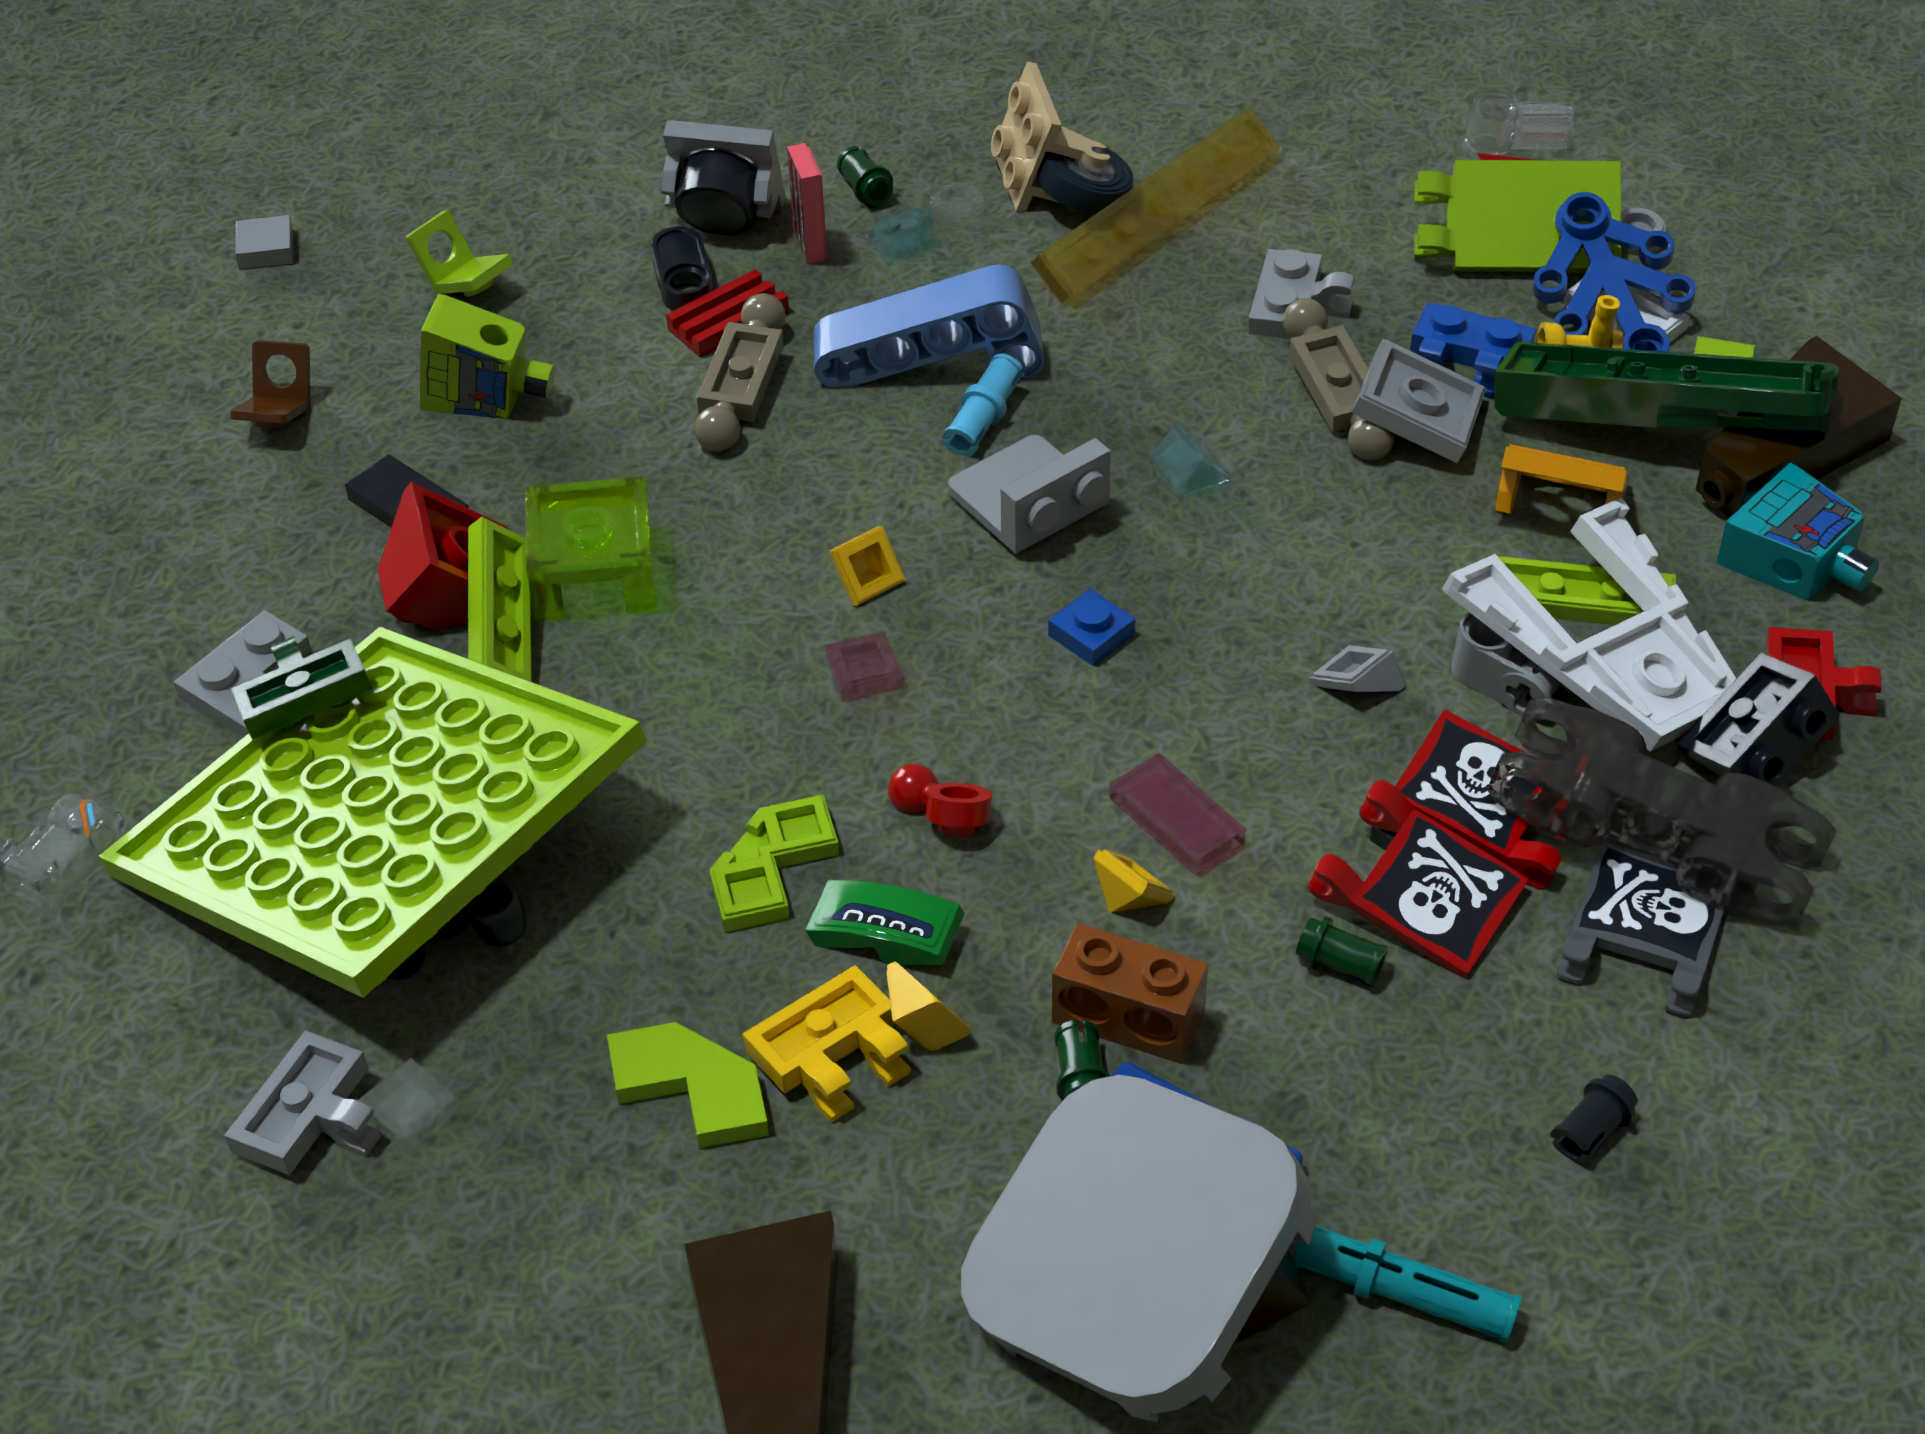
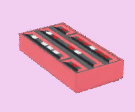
M806 143L787 146L793 233L807 264L825 261V258H827L822 174L810 147Z

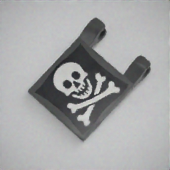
M1603 841L1571 930L1564 942L1557 978L1575 984H1583L1594 949L1599 947L1675 970L1664 1009L1684 1017H1691L1734 879Z

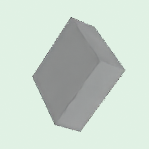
M290 215L236 221L235 254L239 269L294 263L293 227Z

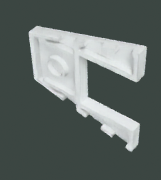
M1622 498L1580 515L1570 532L1644 612L1579 643H1576L1496 554L1450 574L1442 588L1446 595L1650 752L1686 734L1736 680L1735 675L1708 632L1705 630L1698 635L1683 610L1689 602L1679 586L1676 584L1668 587L1656 568L1654 562L1659 555L1646 534H1641L1637 537L1625 518L1629 507Z

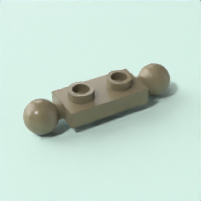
M761 293L750 297L742 307V324L727 323L697 395L699 415L695 421L694 433L699 444L709 451L723 452L733 447L740 436L739 420L754 422L784 347L781 329L785 323V309L782 303L773 295Z
M1309 298L1295 300L1286 308L1282 320L1283 328L1288 337H1290L1289 356L1332 433L1350 428L1348 443L1352 452L1359 458L1375 461L1385 457L1394 445L1395 433L1351 413L1368 372V367L1343 325L1326 329L1328 324L1327 313L1319 302Z

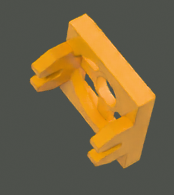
M1510 444L1509 447L1506 446L1501 465L1503 472L1495 511L1507 514L1512 513L1521 475L1607 493L1605 504L1619 498L1624 499L1630 476L1625 467Z

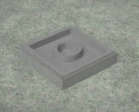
M1382 339L1374 354L1351 413L1458 463L1467 447L1486 388L1393 342Z

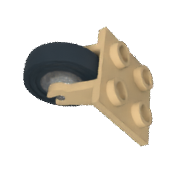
M1026 62L1019 82H1014L1010 89L1008 110L1003 123L995 128L991 139L992 155L997 159L1003 175L1004 187L1009 191L1015 210L1017 212L1027 211L1032 196L1059 202L1071 210L1089 215L1104 216L1118 212L1126 203L1132 190L1134 178L1130 167L1119 155L1102 143L1088 139L1061 125L1037 63Z

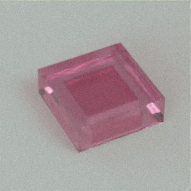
M885 632L825 645L826 661L842 701L902 688L901 672Z

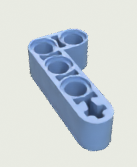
M1000 264L980 268L830 314L820 319L813 331L815 375L823 385L829 388L857 386L983 347L986 348L990 359L996 354L1003 353L1017 359L1023 367L1021 372H1024V378L1036 376L1044 365L1040 320L1024 281L1017 270Z

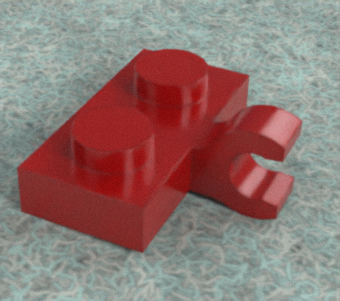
M1768 627L1765 644L1766 655L1815 674L1835 708L1836 704H1838L1848 714L1876 716V693H1881L1882 688L1881 669L1872 666L1834 667L1833 631ZM1836 722L1821 738L1822 740H1833Z

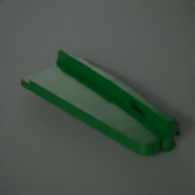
M1516 341L1495 370L1494 401L1495 409L1502 416L1651 428H1658V426L1733 427L1776 430H1820V432H1829L1832 420V406L1838 392L1839 367L1825 362ZM1718 410L1764 413V417L1718 416Z

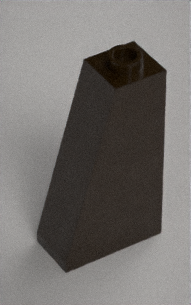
M1815 336L1809 339L1790 360L1825 362L1839 367L1838 392L1832 406V420L1829 432H1820V430L1725 427L1704 450L1696 491L1702 495L1703 499L1710 506L1718 508L1730 518L1789 463L1798 466L1818 480L1890 441L1902 398L1821 338ZM1739 412L1736 416L1764 417V413Z
M831 1211L684 1244L690 1283L725 1434H825L837 1275L835 1229Z

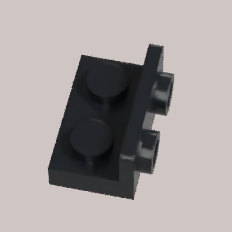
M1760 653L1678 741L1677 746L1688 761L1731 780L1745 802L1753 806H1759L1839 718V713L1815 674Z

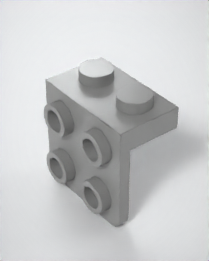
M1030 435L953 475L948 481L949 494L1009 549L1017 554L1109 503L1111 450L1094 438L1063 455L1042 436Z

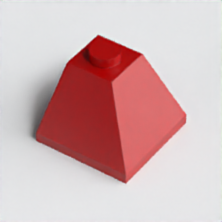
M411 482L404 489L377 569L386 612L391 613L395 618L404 623H414L431 631L467 625L468 527L481 517L508 529V526Z

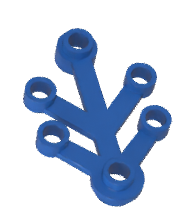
M1580 192L1571 195L1559 207L1556 213L1555 227L1561 239L1546 266L1539 268L1534 275L1533 293L1535 297L1547 304L1557 303L1565 297L1568 282L1566 273L1583 248L1590 266L1567 308L1556 315L1554 323H1558L1562 327L1567 324H1573L1580 328L1575 332L1565 331L1566 335H1587L1588 317L1603 291L1604 295L1614 296L1620 301L1619 311L1615 318L1624 336L1623 349L1669 352L1670 341L1667 333L1657 325L1644 322L1628 286L1659 296L1661 306L1671 313H1683L1692 307L1696 290L1693 280L1682 274L1668 275L1657 271L1667 267L1673 259V238L1663 231L1649 232L1612 219L1609 207L1596 194ZM1588 221L1590 224H1578L1576 222ZM1607 242L1639 251V259L1643 265L1613 255ZM1658 246L1663 248L1665 252L1654 254L1648 251V249ZM1552 280L1559 283V286L1546 288L1542 283ZM1681 290L1687 295L1676 298L1671 296L1669 292Z

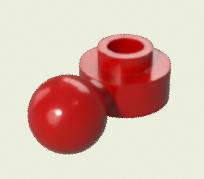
M907 764L900 767L889 780L888 796L893 806L907 814L925 812L926 819L938 824L937 829L943 834L951 836L973 835L976 833L977 827L990 822L992 793L984 787L967 783L939 784L935 774L929 768L920 764Z

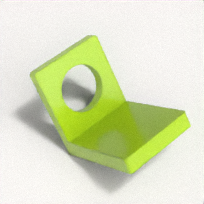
M449 210L440 212L406 236V240L433 290L438 294L463 292L466 297L476 295L492 286L494 283L493 278L514 264L509 254L474 257ZM436 231L445 233L451 241L452 252L449 259L444 263L435 261L428 250L429 238Z

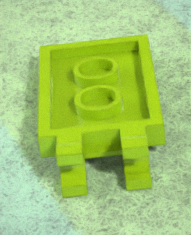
M1455 160L1453 176L1439 171H1419L1418 180L1414 182V205L1447 203V227L1419 224L1418 233L1414 235V257L1453 256V272H1536L1539 268L1546 266L1561 239L1555 227L1556 213L1559 207L1571 195L1580 192L1598 195L1609 207L1612 219L1621 222V161ZM1588 221L1576 222L1578 224H1590ZM1607 242L1612 254L1621 258V246ZM1583 248L1567 273H1586L1590 263Z

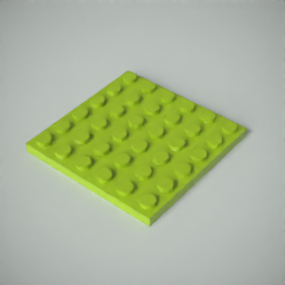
M379 627L355 647L372 685V690L358 695L347 705L338 708H327L301 719L294 726L283 732L268 733L252 740L250 734L246 735L98 857L110 877L364 998L647 742L639 721Z

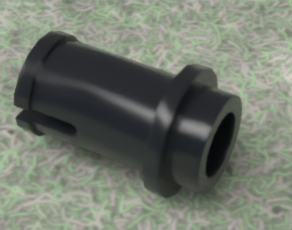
M1605 1075L1602 1079L1590 1080L1584 1088L1585 1098L1550 1133V1137L1555 1138L1552 1142L1554 1147L1576 1164H1587L1592 1158L1593 1153L1617 1127H1626L1635 1118V1107L1638 1104L1637 1096L1634 1090L1619 1077Z

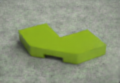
M824 795L759 808L746 824V833L730 852H723L709 869L711 885L724 933L790 919L789 906L778 868L839 855L838 840Z
M677 1022L607 1034L618 1105L688 1092L699 1149L769 1136L762 1093L754 1063Z

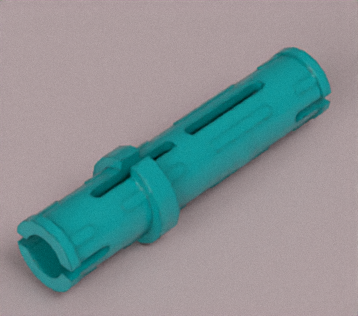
M1316 1225L1309 1245L1299 1241L1297 1243L1293 1260L1298 1269L1301 1267L1354 1286V1295L1367 1300L1370 1298L1371 1293L1426 1312L1434 1317L1442 1318L1498 1338L1503 1343H1508L1522 1296L1516 1294L1513 1296L1457 1276L1449 1271L1440 1270L1387 1251V1242L1372 1238L1370 1244Z

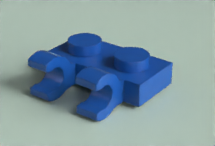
M1428 302L1412 333L1410 351L1418 353V355L1443 367L1446 366L1447 361L1474 367L1477 370L1474 382L1486 388L1484 396L1493 398L1495 370L1516 341L1534 343L1537 328L1517 324L1513 320L1506 318H1492L1463 311L1452 305H1438Z

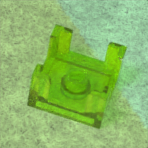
M646 476L525 486L526 572L535 621L565 618L561 585L622 580L627 612L657 610L656 587L651 557L653 529Z

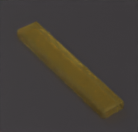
M1248 107L1044 250L1030 263L1059 301L1066 305L1271 158L1281 147L1253 110Z

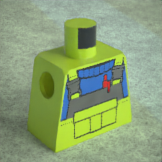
M438 294L421 329L419 410L507 419L520 392L546 399L549 397L555 377V365L525 358L527 330L521 323L447 295Z

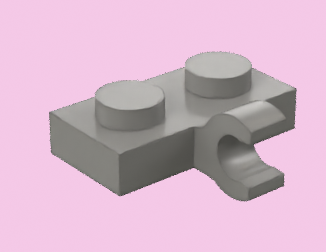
M1268 249L1249 315V333L1290 339L1283 328V314L1292 302L1302 298H1309L1319 302L1324 307L1327 316L1350 318L1353 298L1339 297L1335 294L1350 295L1354 276L1345 272H1334L1319 281L1322 273V254L1304 253L1298 250Z
M305 1030L224 1135L231 1153L290 1175L321 1132L329 1135L342 1148L367 1157L381 1138V1130L366 1125L374 1115L373 1108L358 1100L347 1099L369 1069L363 1051Z

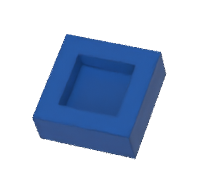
M1089 589L1048 620V636L1094 666L1135 635L1136 619L1092 589Z

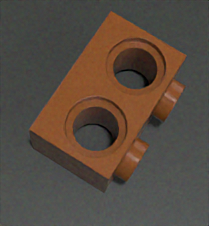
M1077 923L1052 973V1023L1061 1026L1068 1021L1077 1020V1029L1083 1033V1020H1087L1096 1025L1099 1030V1038L1182 1064L1205 1013L1208 963Z

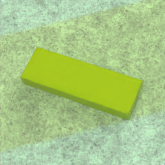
M481 517L468 527V659L531 682L530 540Z
M1498 556L1554 619L1616 625L1644 612L1603 567ZM1660 573L1668 587L1676 585V574Z

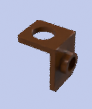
M257 340L252 344L253 397L231 409V419L253 421V425L260 428L286 427L289 425L290 420L307 411L311 406L310 347L305 343L268 340ZM277 354L284 355L294 363L296 378L290 386H279L269 378L266 366L271 356Z

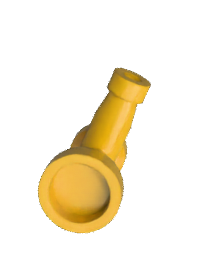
M1602 295L1597 299L1596 314L1592 320L1588 335H1566L1564 328L1560 324L1542 322L1538 328L1536 343L1623 349V333L1621 331H1613L1620 301L1611 295Z

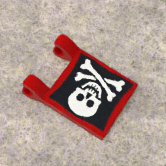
M1446 709L1443 710L1395 785L1415 809L1530 878L1526 885L1537 890L1547 888L1562 857L1556 848L1546 843L1520 840L1545 796L1550 799L1560 812L1577 819H1585L1590 814L1593 804L1602 791L1600 782L1594 777L1583 773L1560 771Z
M1384 780L1376 781L1367 792L1366 800L1360 807L1359 815L1367 824L1379 829L1396 832V836L1364 882L1340 857L1334 854H1326L1315 866L1314 874L1310 878L1307 888L1316 898L1327 903L1348 907L1450 972L1466 978L1530 878L1415 809L1404 795L1389 782Z

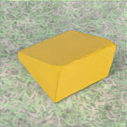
M896 961L887 965L888 971L886 973L892 1020L921 1046L929 1051H936L971 1033V1028L901 965Z

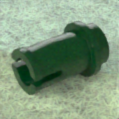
M857 146L847 148L838 157L837 169L851 183L854 195L859 202L864 205L878 206L889 200L893 193V176L887 168L876 165L863 148L859 151Z
M1327 916L1322 921L1312 917L1309 918L1296 948V955L1306 959L1307 967L1314 969L1316 964H1320L1362 981L1370 987L1374 986L1388 953V946L1376 944L1333 926V919Z
M1077 1020L1063 1023L1054 1033L1061 1074L1056 1081L1057 1095L1062 1101L1069 1094L1090 1081L1111 1076L1102 1066L1099 1030L1095 1024L1087 1020H1083L1082 1024L1084 1042L1082 1043L1079 1041Z

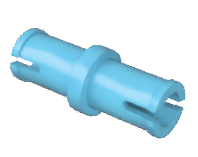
M1004 353L994 355L978 383L967 388L961 398L962 408L942 435L943 439H946L944 442L945 446L951 452L967 457L974 455L990 426H994L1001 421L1007 411V399L1024 376V372H1021L1023 367L1017 359Z

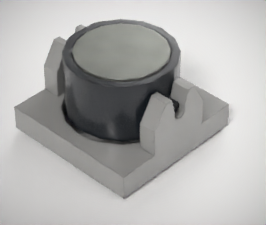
M667 120L663 133L667 158L663 169L661 192L666 195L665 207L676 208L679 217L687 224L705 233L737 235L746 232L752 226L755 213L757 217L770 218L775 210L783 209L786 194L773 131ZM700 148H709L708 150L695 151Z

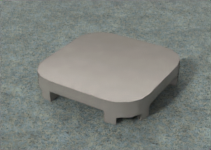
M1114 1075L1092 1080L1069 1094L1049 1116L976 1234L961 1267V1296L970 1317L1012 1357H1015L1018 1353L1119 1403L1132 1417L1158 1422V1413L1179 1410L1203 1395H1206L1213 1402L1232 1379L1220 1365L1293 1239L1306 1245L1310 1243L1318 1220L1311 1209L1310 1182L1304 1173L1305 1169L1284 1141L1262 1126L1146 1079Z

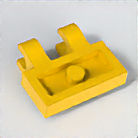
M856 965L742 1033L745 1052L785 1094L802 1083L807 1089L814 1105L831 1123L855 1109L854 1103L843 1092L852 1086L851 1080L844 1070L835 1063L859 1048L872 1071L888 1087L911 1073L910 1066L900 1057L901 1054L909 1049L904 1038L892 1028L896 1024L892 1020L890 999Z

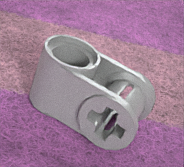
M1470 612L1463 616L1451 662V670L1455 678L1465 686L1505 705L1508 710L1528 720H1537L1544 717L1552 706V696L1559 688H1565L1566 686ZM1529 694L1532 697V700L1530 701L1526 700V697Z

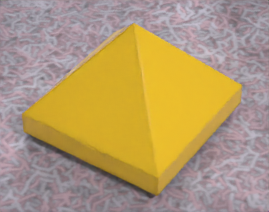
M883 525L877 526L829 551L853 606H857L906 581Z
M1098 849L1094 855L1093 860L1110 913L1168 904L1175 897L1172 894V889L1131 858L1106 849L1103 851Z

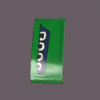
M828 880L805 931L814 946L820 948L874 947L882 962L888 965L895 961L899 965H943L965 913L957 903L917 890L873 882Z

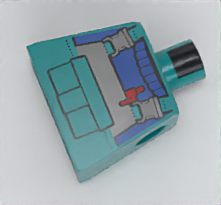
M1789 463L1726 521L1716 562L1727 569L1804 600L1811 599L1831 578L1860 593L1870 584L1879 567V560L1857 549L1865 520L1862 512L1792 463Z

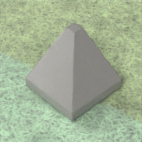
M1351 645L1320 667L1309 678L1311 684L1315 687L1353 692L1400 691L1406 686L1394 651Z

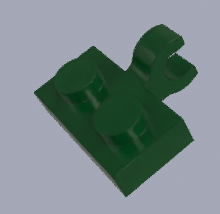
M294 636L270 646L278 664V669L231 688L243 722L252 740L268 733L283 732L294 726L301 719L327 708H338L347 705L358 695L373 689L351 638L303 658Z

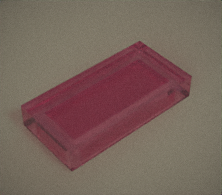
M1160 753L1110 783V799L1195 876L1245 844L1246 829Z

